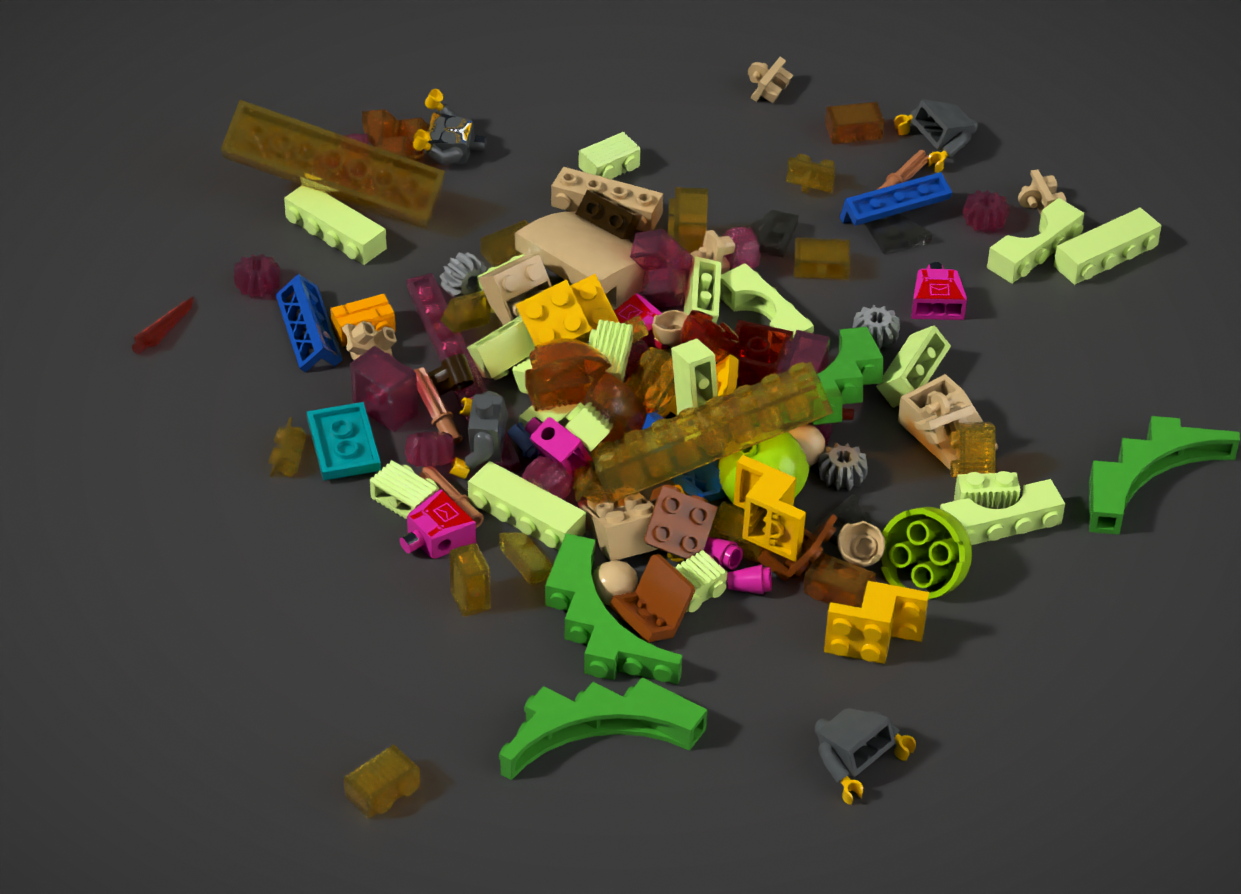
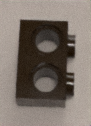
M597 190L586 191L575 213L620 239H631L642 217V214Z

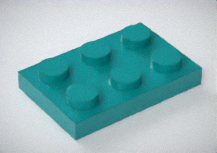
M364 402L306 411L323 481L381 470V462Z

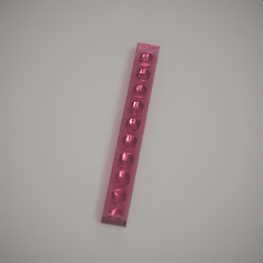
M433 273L407 279V290L440 362L456 354H465L474 383L465 389L454 391L463 410L465 404H462L461 401L464 397L473 399L474 395L483 394L488 391ZM465 415V417H466V419H467V421H468V423H469V418H470V417ZM506 432L501 462L493 463L512 472L520 470L521 464Z

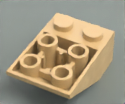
M539 254L524 255L478 277L488 303L503 325L520 316L515 304L552 287Z
M946 374L901 396L898 422L953 473L998 450V444L974 406V414L968 416L971 431L952 436L948 423L944 425L948 439L938 444H929L924 430L916 431L914 422L935 414H929L926 411V406L931 404V396L935 393L941 392L946 398L953 397L955 404L950 406V408L955 406L962 408L968 405L973 406L965 391Z
M623 486L616 488L613 493L605 495L600 493L587 496L586 500L578 501L579 508L586 512V522L601 552L610 561L657 550V548L649 546L644 542V536L654 505L635 488Z

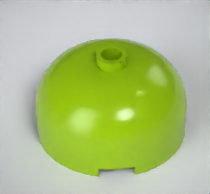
M771 425L754 426L737 434L725 446L718 463L720 484L732 504L734 503L737 461L742 455L795 477L794 498L804 487L809 474L806 454L798 441L789 432ZM734 505V506H735L736 508H738L739 510H741V511H743V512L745 511V509L740 508V507Z
M918 507L904 511L891 519L882 532L885 538V552L881 558L883 564L881 570L890 585L905 587L898 578L897 567L903 568L917 563L918 565L911 572L912 581L917 587L927 588L946 579L943 587L929 592V599L945 595L958 587L969 571L972 561L970 537L962 523L945 510L935 507ZM928 570L931 574L930 581L926 577Z

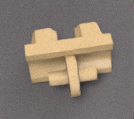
M779 57L770 69H768L766 63L754 62L748 68L750 81L758 83V88L752 94L751 99L757 102L762 96L772 104L774 103L782 89L787 87L793 77V74L783 68L786 60Z
M1038 169L1031 170L1032 183L1030 186L1022 187V191L1018 196V201L1022 207H1031L1032 209L1037 207L1040 215L1042 210L1056 199L1060 198L1066 202L1063 192L1056 193L1057 181L1054 175L1042 177Z
M714 230L706 231L703 247H700L699 251L691 252L688 262L692 265L694 256L721 262V274L730 271V263L723 256L734 253L735 243L730 236L718 237Z
M362 321L357 326L347 323L342 327L348 341L346 349L350 352V356L354 361L362 362L367 356L389 361L393 357L391 346L397 341L393 328L385 326L380 331H376L374 326L366 321Z
M941 392L935 393L931 396V404L926 406V411L929 414H935L914 422L916 431L924 430L929 444H938L948 439L944 425L948 423L952 436L971 431L968 416L974 414L973 406L968 405L963 408L955 406L950 408V406L955 404L954 398H946Z

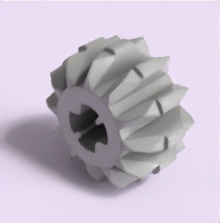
M459 252L455 259L450 257V263L443 266L445 272L439 277L442 279L441 286L450 296L459 301L463 298L469 300L472 294L477 295L478 283L476 281L478 279L476 276L484 273L487 267L474 254L469 252L462 254Z
M873 304L871 309L863 307L861 312L856 313L852 328L868 327L880 350L882 346L890 348L891 344L897 341L900 322L899 318L895 316L894 310L887 311L885 306L877 308Z
M835 443L833 448L825 447L824 453L820 454L818 459L820 480L825 481L827 487L836 486L837 491L841 487H845L849 491L853 486L860 487L867 476L866 454L860 452L859 446L851 448L848 443L845 446Z

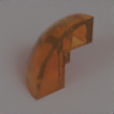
M386 109L362 111V124L365 135L376 149L388 156L402 160H416L424 155V149L418 151L413 146V136L419 129L427 132L429 124L422 118L397 120Z
M561 338L549 340L535 346V349L530 352V361L534 374L549 385L577 367L594 378L612 366L602 351L576 339Z
M600 369L591 382L582 402L584 406L592 402V407H596V411H600V415H604V419H609V423H613L610 433L592 450L596 452L608 451L609 446L624 443L625 434L642 431L647 416V411L637 395L621 380Z

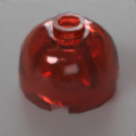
M692 310L684 320L681 328L682 344L697 338L715 354L716 363L722 361L733 352L737 346L739 336L725 323L721 322L718 325L713 322V316L701 311Z

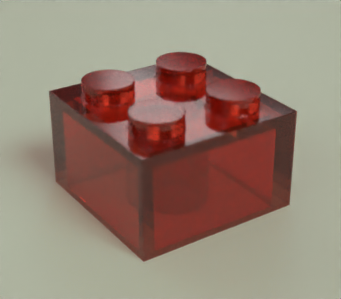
M738 320L723 356L724 359L731 354L739 360L737 385L766 392L779 389L792 357L793 331Z

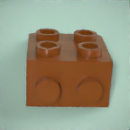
M665 484L654 489L649 501L655 503L644 536L645 544L686 560L704 550L718 507L709 504V501L703 497L683 494L679 488Z
M832 514L813 533L804 528L802 554L796 562L765 548L757 560L764 566L771 567V571L785 582L794 574L800 576L808 566L809 561L813 563L822 553V541L826 543L836 531L833 524L838 517Z
M660 554L651 556L635 592L613 596L609 606L619 614L621 620L627 622L638 632L640 638L648 643L674 638L695 593V587Z

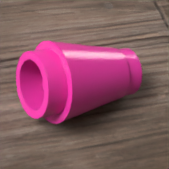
M714 537L707 538L704 551L725 570L737 568L742 560V548L738 547V544L734 541Z
M763 564L728 572V590L762 595L765 592L772 591L771 567H763Z

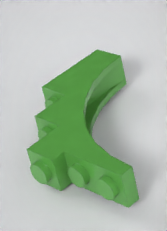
M868 327L839 329L838 356L825 370L812 378L774 391L751 394V422L753 426L810 419L813 425L842 422V404L863 402V385L883 383V356Z
M1151 416L1147 440L1122 438L1118 462L1093 460L1089 479V532L1119 535L1125 508L1133 495L1150 479L1171 468L1208 460H1235L1240 442V433L1236 431L1181 427L1180 418Z
M566 533L545 585V606L567 611L564 631L565 640L587 644L584 653V674L615 680L617 671L629 675L655 679L660 682L679 684L682 673V655L658 648L638 638L618 623L606 610L596 592L591 574L595 561V539Z
M643 677L634 687L628 688L624 697L595 682H592L585 691H580L575 701L543 686L536 695H531L524 706L526 721L520 726L516 737L510 743L507 742L499 753L501 775L512 780L529 763L544 753L566 743L593 736L616 734L645 736L666 741L690 751L706 731L707 709Z

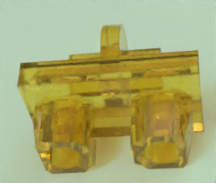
M799 153L796 158L789 157L787 161L786 182L801 185V191L805 194L809 193L810 188L832 193L835 181V163L826 159L821 161L820 164L811 162V158L808 155Z

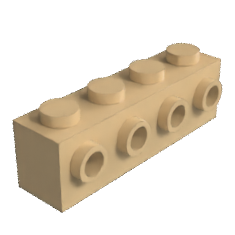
M563 167L551 185L552 207L576 212L586 191L597 190L642 214L636 228L640 231L652 233L663 214V193Z

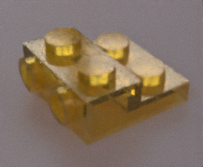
M650 347L649 350L642 354L634 375L627 379L624 385L625 390L621 396L639 408L663 415L675 395L672 356L662 349Z

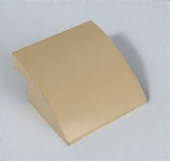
M576 212L553 213L541 217L515 232V249L524 255L539 254L545 268L563 279H567L568 282L574 284L596 274L613 309H617L634 294L641 292L668 271L665 261L628 239H620L575 214Z

